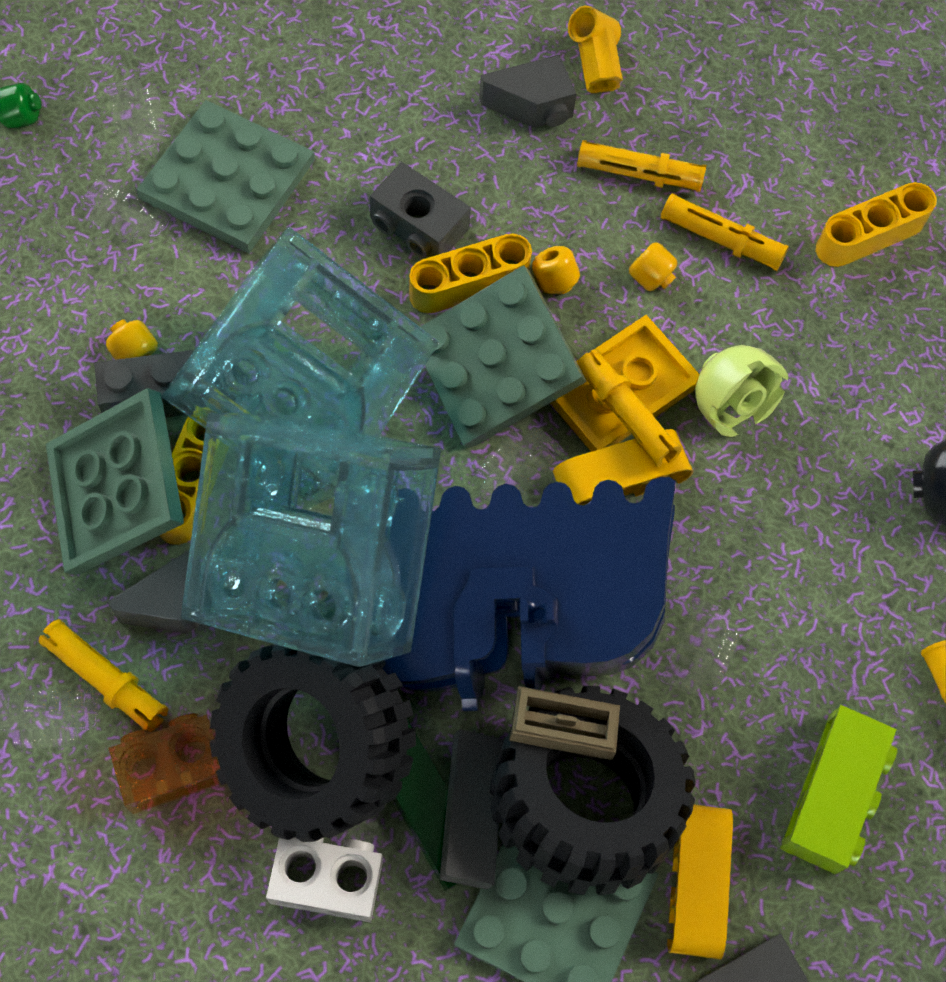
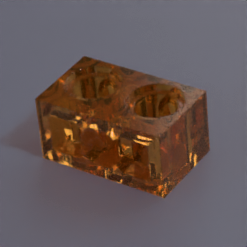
M196 713L179 716L169 722L168 728L151 734L149 730L129 733L120 739L121 744L108 748L124 806L132 815L221 784L216 774V771L220 770L217 756H211L210 741L215 739V731L210 729L211 721L207 714L198 717ZM202 742L206 745L205 752L199 760L195 762H184L181 760V752L187 744ZM145 758L156 760V768L151 776L142 780L133 778L132 772L137 762Z

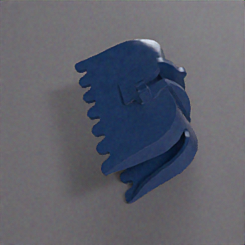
M670 477L652 479L646 485L643 499L638 503L627 501L622 486L616 481H601L594 488L592 500L586 505H579L574 501L571 489L565 483L554 482L548 484L543 490L541 502L535 507H528L523 503L521 493L514 485L503 484L493 491L490 504L484 509H477L473 506L470 493L464 487L453 486L442 494L440 505L434 511H427L423 508L421 497L415 490L403 488L392 496L390 508L384 513L374 511L371 498L364 491L348 490L343 493V508L347 535L348 608L351 638L363 644V654L375 651L386 662L382 669L387 675L396 673L403 688L413 691H440L458 688L463 711L479 710V700L484 692L485 675L499 672L507 662L509 654L508 618H520L521 664L526 688L541 690L545 680H554L555 674L591 677L612 675L631 668L654 647L665 622L668 557L675 513V505L673 504L675 480Z

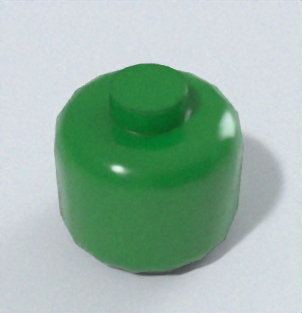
M17 83L0 88V123L4 127H25L34 124L38 120L39 111L42 107L41 99L29 85Z

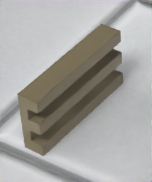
M518 686L515 694V708L512 716L513 724L509 741L608 760L613 759L617 747L620 705ZM530 706L607 721V725L580 721L576 717L562 714L554 716L527 711L526 707Z

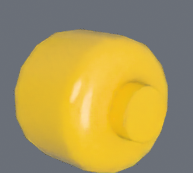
M654 242L631 264L629 274L647 291H654L659 286L666 289L676 278L672 272L676 269L678 262L663 245Z
M565 246L547 248L540 252L532 262V269L538 285L545 293L565 294L572 289L580 278V270L574 254Z
M125 319L120 320L110 328L112 334L106 340V348L115 360L152 355L158 348L157 340L140 320H133L128 323Z

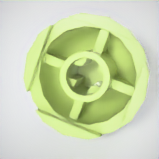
M746 345L724 349L711 355L703 365L695 387L698 408L721 435L736 436L738 434L732 427L751 416L754 417L756 425L774 411L785 393L780 387L782 377L788 381V373L778 361L762 349ZM730 405L741 416L735 418L726 413L725 410Z

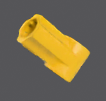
M581 6L573 12L569 19L568 34L579 46L586 90L590 93L614 91L620 88V82L623 80L616 46L621 37L620 24L616 19L591 6Z

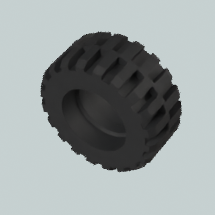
M322 633L314 636L306 635L265 646L250 653L249 659L239 661L230 671L229 679L231 681L222 683L216 702L221 705L219 709L212 711L210 729H215V739L210 741L211 756H217L220 770L216 771L221 785L227 784L233 793L229 796V799L239 811L244 808L249 811L250 815L247 819L260 829L272 826L271 833L276 837L286 840L296 837L301 842H316L324 837L331 838L384 810L385 804L394 800L401 791L402 781L400 779L408 776L410 773L413 758L406 755L407 749L416 746V730L408 728L407 717L414 715L410 700L402 701L398 689L402 688L403 685L396 673L386 674L382 669L386 662L375 651L363 654L364 646L362 643L351 638L340 640L336 634ZM298 690L308 693L317 699L326 708L335 723L339 737L340 754L336 771L331 780L322 778L307 769L298 759L291 746L287 729V717L290 704Z
M583 685L580 693H574L571 687L556 690L554 693L620 705L616 753L612 760L509 741V731L491 778L490 793L494 796L490 805L492 818L497 824L503 822L498 835L506 848L510 849L515 846L518 849L519 854L516 861L526 871L534 866L543 872L540 881L552 887L555 886L558 880L568 883V892L585 895L589 886H595L598 895L614 894L620 884L629 889L641 883L647 873L653 874L663 863L685 830L686 821L692 814L695 801L691 794L695 786L694 770L690 766L684 767L690 756L681 740L674 742L672 735L675 729L665 718L658 721L651 715L654 708L642 700L637 705L626 699L627 693L612 689L611 694L600 693L599 686ZM529 707L528 711L554 716L558 714L573 716L580 721L607 725V721L536 707ZM574 757L592 759L608 766L626 784L633 800L634 815L622 821L605 823L591 821L573 813L561 803L553 792L547 777V767L559 760Z

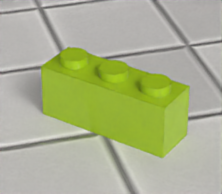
M840 705L829 715L781 843V850L833 874L840 873L847 869L849 865L854 867L858 863L866 839L860 836L865 819L871 820L874 817L882 797V793L876 790L881 773L884 775L888 774L897 755L898 749L892 746L897 729L843 705Z

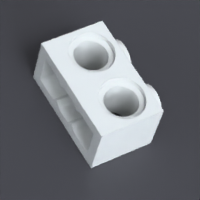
M296 837L290 840L279 838L266 899L270 904L371 923L383 863L382 853L373 852L375 845L354 839H345L343 846L323 843L324 838L316 842H301ZM300 857L312 859L316 863V869L309 880L294 882L288 878V868L295 859ZM350 866L360 867L367 874L366 883L355 892H347L338 885L340 873Z

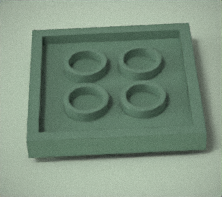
M205 100L136 190L139 200L249 254L314 162L315 154L314 151Z
M525 265L410 333L463 446L466 448L480 444L587 382L537 284Z
M146 388L46 443L64 573L82 574L184 524L160 392Z
M502 844L496 857L495 883L488 890L480 889L453 946L521 982H612L659 873H647L641 883L629 889L620 884L614 894L598 895L595 886H589L585 895L569 893L568 883L558 880L555 886L552 887L540 881L543 872L534 866L526 871L516 861L519 854L518 849L515 846L508 849Z

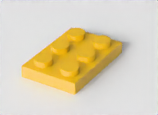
M644 315L595 348L601 352L602 356L618 375H624L631 382V390L654 417H657L695 390L700 374L647 315ZM587 381L550 404L592 452L618 444L630 436L631 433L610 408H604L597 400L598 393Z

